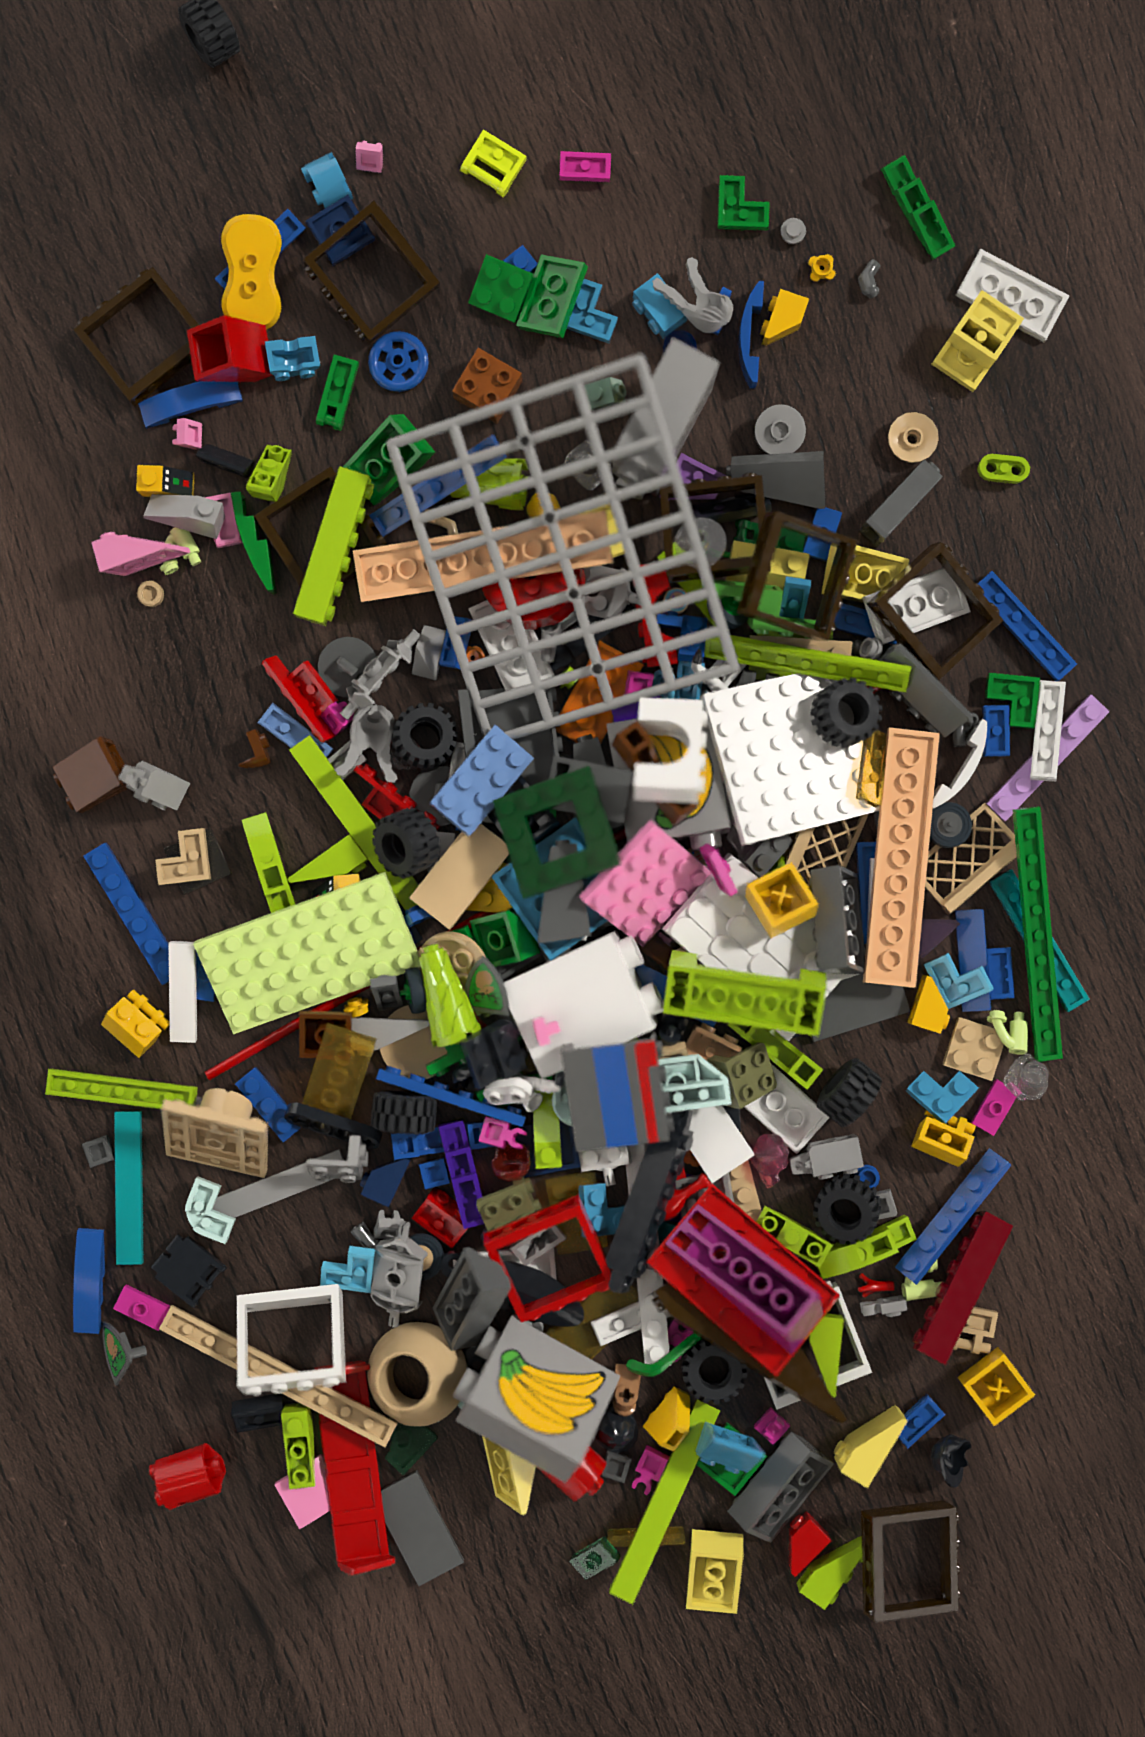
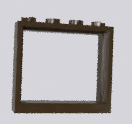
M374 200L303 259L306 266L303 269L308 274V277L312 281L317 279L322 285L320 291L329 302L332 299L339 306L336 309L345 322L350 320L355 326L353 331L362 342L366 339L369 344L374 342L434 292L440 284L438 279ZM369 217L424 284V286L371 330L316 263L318 259Z
M153 267L140 272L134 282L130 285L122 286L117 291L115 297L99 304L96 309L97 311L90 316L80 319L77 326L73 329L134 407L192 363L189 341L129 388L88 336L155 283L191 328L199 326Z
M331 466L254 515L300 588L302 587L305 574L269 519L331 480L334 484L338 472L335 473ZM366 513L363 523H359L372 545L374 547L388 545L381 534L375 535L371 529L375 524ZM355 563L349 566L347 573L343 572L340 580L343 582V585L357 576Z
M746 473L738 478L720 476L712 481L695 479L691 483L684 484L687 497L755 489L760 533L766 513L762 475ZM672 484L660 487L662 518L670 515L669 499L676 498ZM671 526L663 529L665 559L674 556ZM753 556L707 561L712 578L748 574ZM697 563L682 564L666 570L669 583L701 579Z
M778 511L765 513L737 613L816 641H829L831 631L835 630L834 621L836 614L842 606V593L849 581L848 572L850 565L856 557L854 552L857 541ZM782 527L837 547L814 629L758 610Z
M942 541L931 544L867 603V606L896 642L902 644L938 681L1003 621L999 615V609L987 600L981 586L972 581L968 576L967 568L957 562L953 557L951 548L943 544ZM934 558L938 560L986 621L940 665L888 602Z
M941 1500L861 1510L864 1615L874 1622L958 1611V1600L960 1599L958 1575L960 1568L957 1562V1549L959 1548L957 1523L959 1517L955 1506ZM940 1517L941 1598L884 1605L882 1525Z

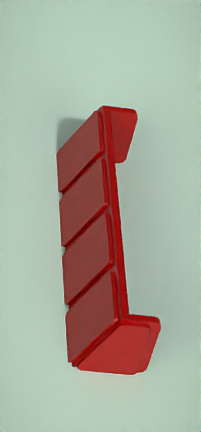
M365 1361L346 1362V1382L332 1385L331 1388L370 1408L365 1370L370 1369V1364ZM326 1365L315 1367L314 1369L323 1370L332 1369L334 1367L333 1365ZM318 1413L338 1567L349 1575H356L390 1566L395 1563V1557L389 1555L375 1442Z

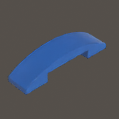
M759 281L752 290L739 328V359L744 377L751 389L756 388L759 369V357L749 356L752 314L761 313L764 281Z
M200 381L157 394L140 402L139 407L145 428L147 429L171 422V418L213 406L224 407L241 402L243 399L238 382Z
M484 1121L464 1123L471 1150L495 1147L479 1142ZM435 1126L434 1131L426 1134H391L394 1160L444 1152L438 1126Z

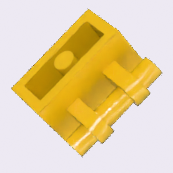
M133 989L127 995V998L133 1004L123 997L106 1013L101 1025L140 1058L157 1041L162 1032L157 1024L165 1031L170 1026V1021L165 1018L166 1014L160 1009L157 1011L148 1003L149 999L143 994L140 996ZM140 1009H141L147 1016H149L151 1019H149L148 1017H146V1016L140 1011Z
M925 1110L924 1114L927 1117L919 1124L911 1147L959 1167L967 1160L974 1140L972 1134L976 1125L967 1122V1119L961 1116L959 1118L953 1116L944 1124Z

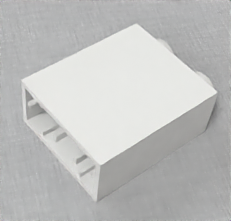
M617 930L503 982L507 991L509 1009L542 1079L564 1070L561 1056L563 1044L573 1043L574 1049L624 1043L655 1029L658 1025L659 1020L656 1014L663 1012L664 1002L653 982L645 986L641 984L635 967L644 964L639 947L632 936L621 940ZM543 1017L545 1023L557 1021L560 1032L549 1035L550 1044L540 1046L538 1045L531 1019Z

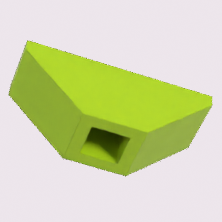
M277 445L266 446L246 485V490L252 497L272 502L278 501L284 488L292 450Z
M767 1206L763 1208L756 1221L787 1249L821 1268L833 1246L811 1229Z

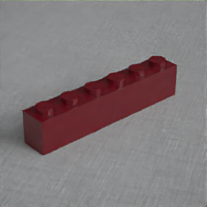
M979 1211L978 1214L975 1213L969 1223L971 1230L968 1236H964L958 1246L960 1252L956 1260L953 1259L947 1268L949 1275L945 1283L941 1282L935 1293L937 1299L934 1305H930L924 1315L926 1321L922 1329L919 1328L913 1337V1342L915 1343L913 1349L946 1365L1013 1228V1225L987 1211Z

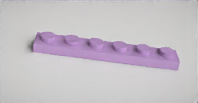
M1088 695L1062 723L1058 766L1109 713L1093 695ZM1032 755L986 803L1003 822L1013 814L1012 809H1018L1043 782L1041 780H1030Z

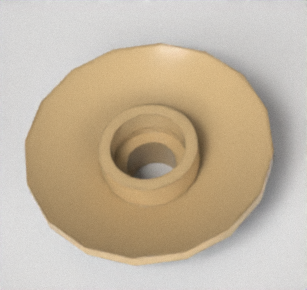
M917 412L905 413L898 417L891 425L888 433V442L893 454L900 460L909 463L921 462L929 458L935 451L939 440L938 430L934 422L926 415ZM908 436H914L916 443H909L907 440Z

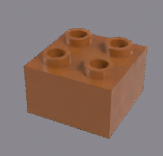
M477 348L452 390L453 397L472 410L512 398L523 381L522 373L484 350ZM504 412L487 418L497 424Z

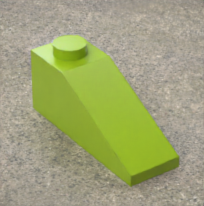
M349 834L287 880L290 883H298L348 875L352 872L358 874L367 867L365 863L368 861V858Z
M534 1090V1092L540 1093L543 1096L540 1106L533 1111L536 1169L562 1167L560 1122L552 1105L553 1092L547 1093L546 1091Z
M826 1314L809 1335V1340L826 1387L832 1397H836L843 1316Z

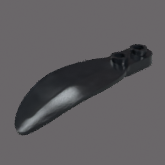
M449 1251L442 1256L440 1266L442 1273L449 1278L454 1267L448 1265L449 1261H458L462 1253ZM502 1260L523 1305L566 1288L559 1281L536 1268ZM506 1295L500 1308L517 1315L508 1295ZM574 1301L566 1304L559 1311L544 1313L534 1321L560 1327H573L579 1325L584 1320V1310L580 1302Z

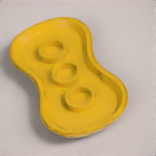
M254 214L238 215L226 223L221 236L222 248L229 268L228 282L222 296V311L226 316L266 325L267 330L276 324L281 313V300L274 279L275 265L282 245L280 231L272 220L264 216Z

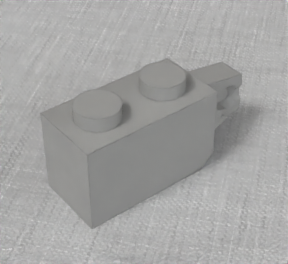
M144 761L138 763L136 767L125 765L118 778L127 784L126 787L135 792L133 797L146 803L151 799L153 800L152 805L162 810H166L167 807L178 810L190 785L189 782Z
M855 1134L810 1142L806 1147L805 1153L789 1158L792 1174H812L813 1177L818 1176V1179L831 1178L833 1173L843 1171V1174H853L858 1172V1168L864 1167L859 1139Z

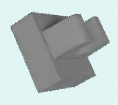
M384 1210L379 1211L374 1227V1239H388L398 1236L399 1222L404 1221V1219H400L397 1210L393 1211L392 1218H385Z

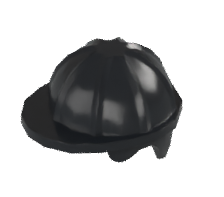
M613 1404L607 1405L594 1436L598 1443L608 1451L615 1453L625 1452L632 1448L637 1441V1423L632 1414L620 1416L615 1412Z
M949 1434L937 1441L931 1449L930 1458L932 1459L933 1468L943 1475L946 1484L949 1487L956 1488L962 1481L964 1467L968 1466L965 1453L971 1448V1443L969 1440L953 1434Z

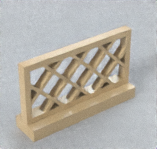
M986 803L970 815L973 821L971 829L972 844L957 846L958 848H971V862L956 861L957 847H953V861L938 860V850L941 848L938 845H935L928 851L927 863L934 864V877H926L925 889L942 906V909L948 916L1017 857L1015 834ZM983 811L991 818V828L976 827V817ZM994 822L999 828H994ZM976 831L990 832V846L975 845ZM994 832L1005 833L1011 841L1005 846H993ZM975 849H990L989 860L986 863L974 862ZM993 850H999V851L993 856ZM935 853V859L929 860V858ZM937 864L952 865V879L937 878ZM956 865L970 866V876L966 880L955 879ZM974 866H979L980 868L974 872ZM927 881H933V887ZM936 882H951V893L944 899L936 892ZM955 883H961L957 888L954 889Z
M868 814L860 816L857 824L848 828L846 820H842L841 823L844 830L832 835L829 825H824L828 837L817 842L813 834L815 828L792 833L790 838L794 842L783 854L785 865L792 862L798 872L804 870L808 880L807 887H809V878H811L808 870L810 867L820 864L821 868H825L824 862L836 857L838 864L846 868ZM846 834L849 841L846 849L838 851L834 838ZM830 840L834 854L822 858L818 845ZM814 847L818 860L806 865L803 857L805 850Z

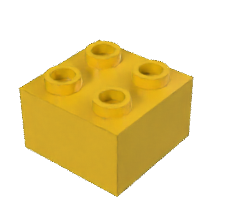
M792 862L746 886L745 898L770 938L816 916L818 903Z
M998 1347L957 1377L994 1426L1035 1396L1006 1355Z

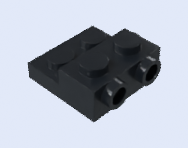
M500 1019L459 1041L475 1088L482 1089L500 1078L508 1079L527 1068L525 1061L528 1059V1054L519 1045L517 1039L520 1037V1030L511 1021Z

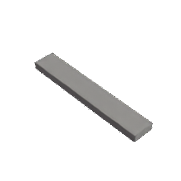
M340 1149L315 1158L317 1160L345 1161ZM305 1162L217 1196L213 1210L235 1218L325 1182L316 1181L314 1177H311Z

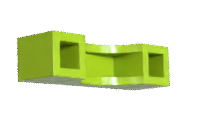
M725 1022L750 1044L764 1043L769 1059L806 1089L811 1086L823 1071L821 1067L774 1029Z

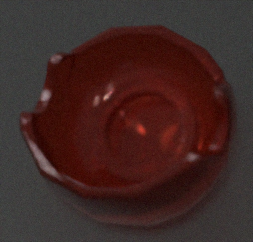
M508 1142L505 1149L496 1148L495 1158L492 1159V1169L499 1179L516 1181L522 1179L529 1172L531 1158L525 1144L519 1143L523 1145V1149H516Z

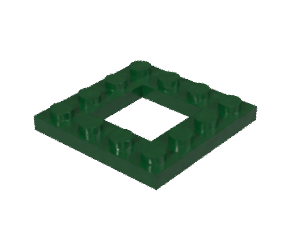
M589 765L492 800L523 899L622 866L598 787ZM573 801L587 849L541 864L527 817Z

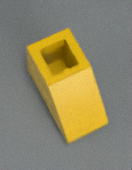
M780 289L778 297L772 296L768 308L772 315L770 321L764 320L760 335L764 336L762 344L769 345L797 331L802 322L809 298Z
M675 1386L664 1396V1400L649 1415L648 1420L643 1425L645 1430L660 1446L673 1452L690 1432V1395Z

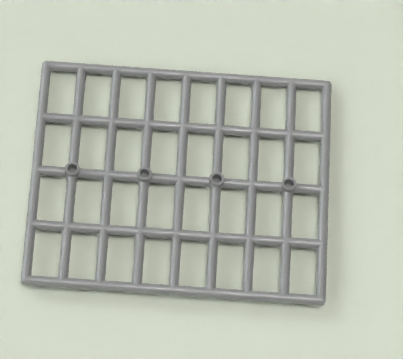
M642 354L631 356L387 441V448L466 687L469 690V696L483 738L491 729L485 708L535 693L543 720L505 731L504 733L512 740L639 702L640 698H652L738 671L739 664L647 363ZM636 367L645 396L592 413L583 384ZM573 388L582 417L532 434L529 433L521 406ZM648 406L657 435L604 452L596 423ZM511 409L519 434L518 438L468 455L459 427ZM585 427L594 456L542 473L534 449L535 444ZM449 430L458 459L407 475L399 447ZM660 445L669 473L616 490L607 462ZM518 449H524L532 476L480 493L472 465ZM598 466L606 494L558 510L553 509L546 482ZM462 469L470 497L420 513L411 485ZM672 484L681 512L628 529L620 500ZM535 486L543 514L493 531L484 503ZM609 504L618 532L566 549L558 525L559 520ZM474 507L483 534L432 551L423 523ZM684 522L692 550L640 567L631 539ZM544 525L548 526L556 552L505 569L496 541ZM620 542L622 543L629 571L582 586L577 585L570 563L571 558ZM487 545L495 572L444 588L436 561ZM696 560L704 586L703 589L651 604L643 577ZM560 562L568 589L517 606L509 578ZM633 580L642 608L590 624L582 597ZM499 582L507 610L457 625L448 598ZM706 598L708 599L716 626L663 642L655 614ZM566 601L573 603L580 625L579 628L529 643L520 616ZM645 618L653 646L605 661L601 659L593 634ZM511 619L519 647L469 662L460 635ZM719 636L727 664L682 678H674L667 652ZM583 637L592 664L541 680L532 653ZM657 655L665 683L613 698L605 673L607 670ZM523 656L531 684L481 699L472 672ZM591 675L596 677L603 702L553 717L544 690Z

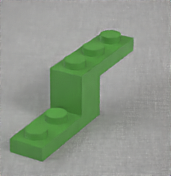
M713 579L718 599H723L725 595L733 596L734 600L740 601L745 582ZM765 584L758 608L759 611L814 629L816 620L779 616L783 590L779 586ZM748 617L747 624L751 629H754L755 633L769 634V631H777L782 636L792 637L794 635L793 632Z

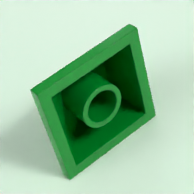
M509 910L470 920L476 943L494 967L519 962L541 953L537 941L523 921Z

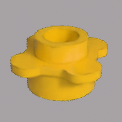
M831 255L813 256L809 259L808 264L812 270L810 278L813 281L817 282L824 278L828 280L834 278L835 271L833 270V257Z
M362 997L352 998L347 1001L343 1011L352 1013V1018L364 1015L369 1011L367 1007L369 1000L368 998L362 999Z

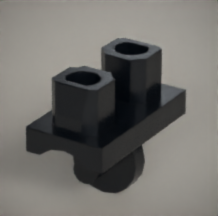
M664 1013L656 1033V1040H660L664 1045L669 1046L681 1042L690 1017Z

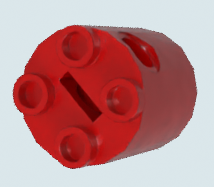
M204 1443L168 1457L157 1459L155 1464L149 1466L151 1478L156 1483L155 1499L158 1506L164 1505L167 1509L171 1510L183 1504L219 1494L226 1474L222 1456L208 1443Z
M589 1446L580 1466L566 1483L536 1466V1468L574 1502L586 1492L593 1496L604 1483L600 1475L604 1471L607 1462Z

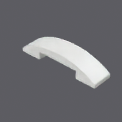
M984 719L979 720L965 740L966 744L972 747V750L950 786L947 787L941 784L935 789L933 808L952 798L974 773L986 742L987 721Z

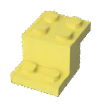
M981 290L932 365L974 392L1024 318Z

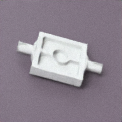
M629 1145L578 1151L581 1171H603L606 1186L616 1184L613 1169L632 1163Z

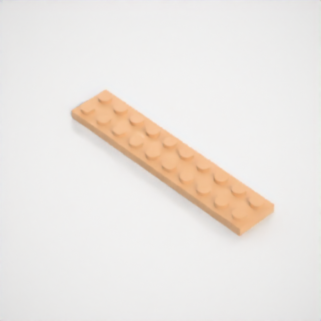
M606 511L574 515L558 522L566 549L609 535ZM546 525L496 541L505 569L556 552L549 528ZM504 527L492 528V530L495 531ZM480 530L429 538L432 551L482 535L483 533ZM418 540L353 551L361 602L435 591ZM487 545L436 561L444 588L495 572ZM611 546L571 558L572 569L613 563ZM560 562L509 579L560 572L562 569Z
M898 728L887 729L863 982L916 988L940 733Z

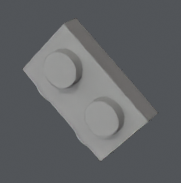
M350 1136L348 1161L308 1159L306 1166L310 1176L320 1182H328L330 1178L340 1179L341 1182L354 1183L356 1180H362L363 1167L368 1166V1152L366 1151V1145L362 1143L361 1137Z

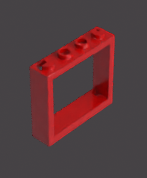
M579 1194L484 1233V1246L490 1259L502 1265L505 1274L510 1279L511 1288L507 1295L521 1323L527 1320L534 1321L544 1313L559 1311L566 1304L574 1301H583L593 1293L598 1291L605 1292L610 1289L608 1284L613 1269L607 1266L605 1261L606 1253ZM577 1217L602 1273L523 1305L497 1249Z

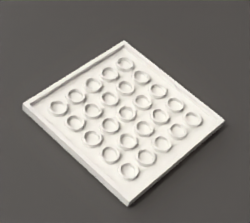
M796 673L700 696V699L703 700V709L707 711V724L742 846L880 810V800L863 741L845 748H841V745L837 747L831 746L832 741L828 743L823 741L824 736L822 734L818 736L815 732L818 728L816 725L813 726L811 722L814 716L810 715L811 709L815 708L812 702L817 698L816 695L838 680ZM839 701L840 716L845 722L853 725L854 714L852 709L846 703Z

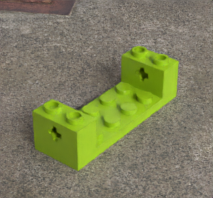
M672 950L663 1013L819 1036L827 988L826 972L800 969L799 980L700 966L696 965L698 954Z

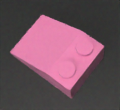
M115 532L102 534L99 540L91 542L99 572L127 576L190 553V549L187 547L128 537V535H116Z

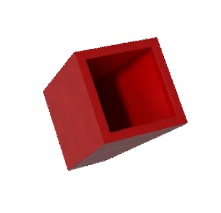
M224 315L187 330L195 381L256 382L272 376L269 370L265 341H268L266 325Z

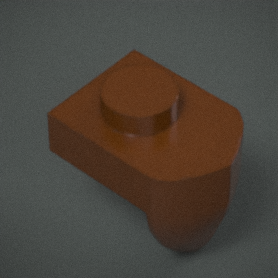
M256 729L246 732L255 757L238 764V766L241 768H257L269 764L270 757L266 748H269L270 745L264 733L260 734V731Z

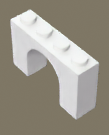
M640 698L639 723L648 735L675 737L685 744L688 752L681 760L673 764H636L634 800L698 803V794L704 793L705 777H699L700 770L705 771L706 755H700L701 748H706V733H701V727H707V711H702L703 700Z

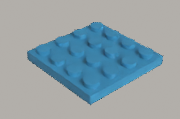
M576 817L535 845L541 864L548 862L550 847L555 846V841L570 839L571 844L577 843L578 851L587 849L580 823ZM511 862L491 877L538 943L537 937L543 893L523 899ZM599 874L582 879L584 890ZM586 904L591 933L608 920ZM584 937L539 943V946L551 961Z

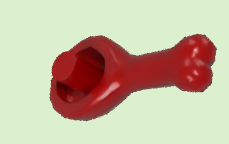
M702 1173L696 1181L683 1189H675L672 1199L667 1203L664 1221L675 1218L681 1212L686 1200L690 1196L711 1185V1181L706 1174Z

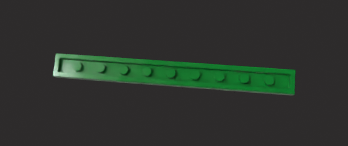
M1041 807L1012 809L1035 1060L1041 1062L1063 1059Z

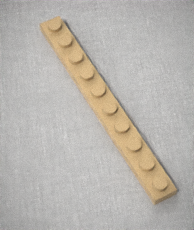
M174 1305L170 1307L159 1328L160 1330L238 1370L237 1338ZM248 1344L249 1377L300 1372ZM316 1385L310 1390L289 1388L286 1392L282 1393L383 1447H386L398 1423L331 1387Z

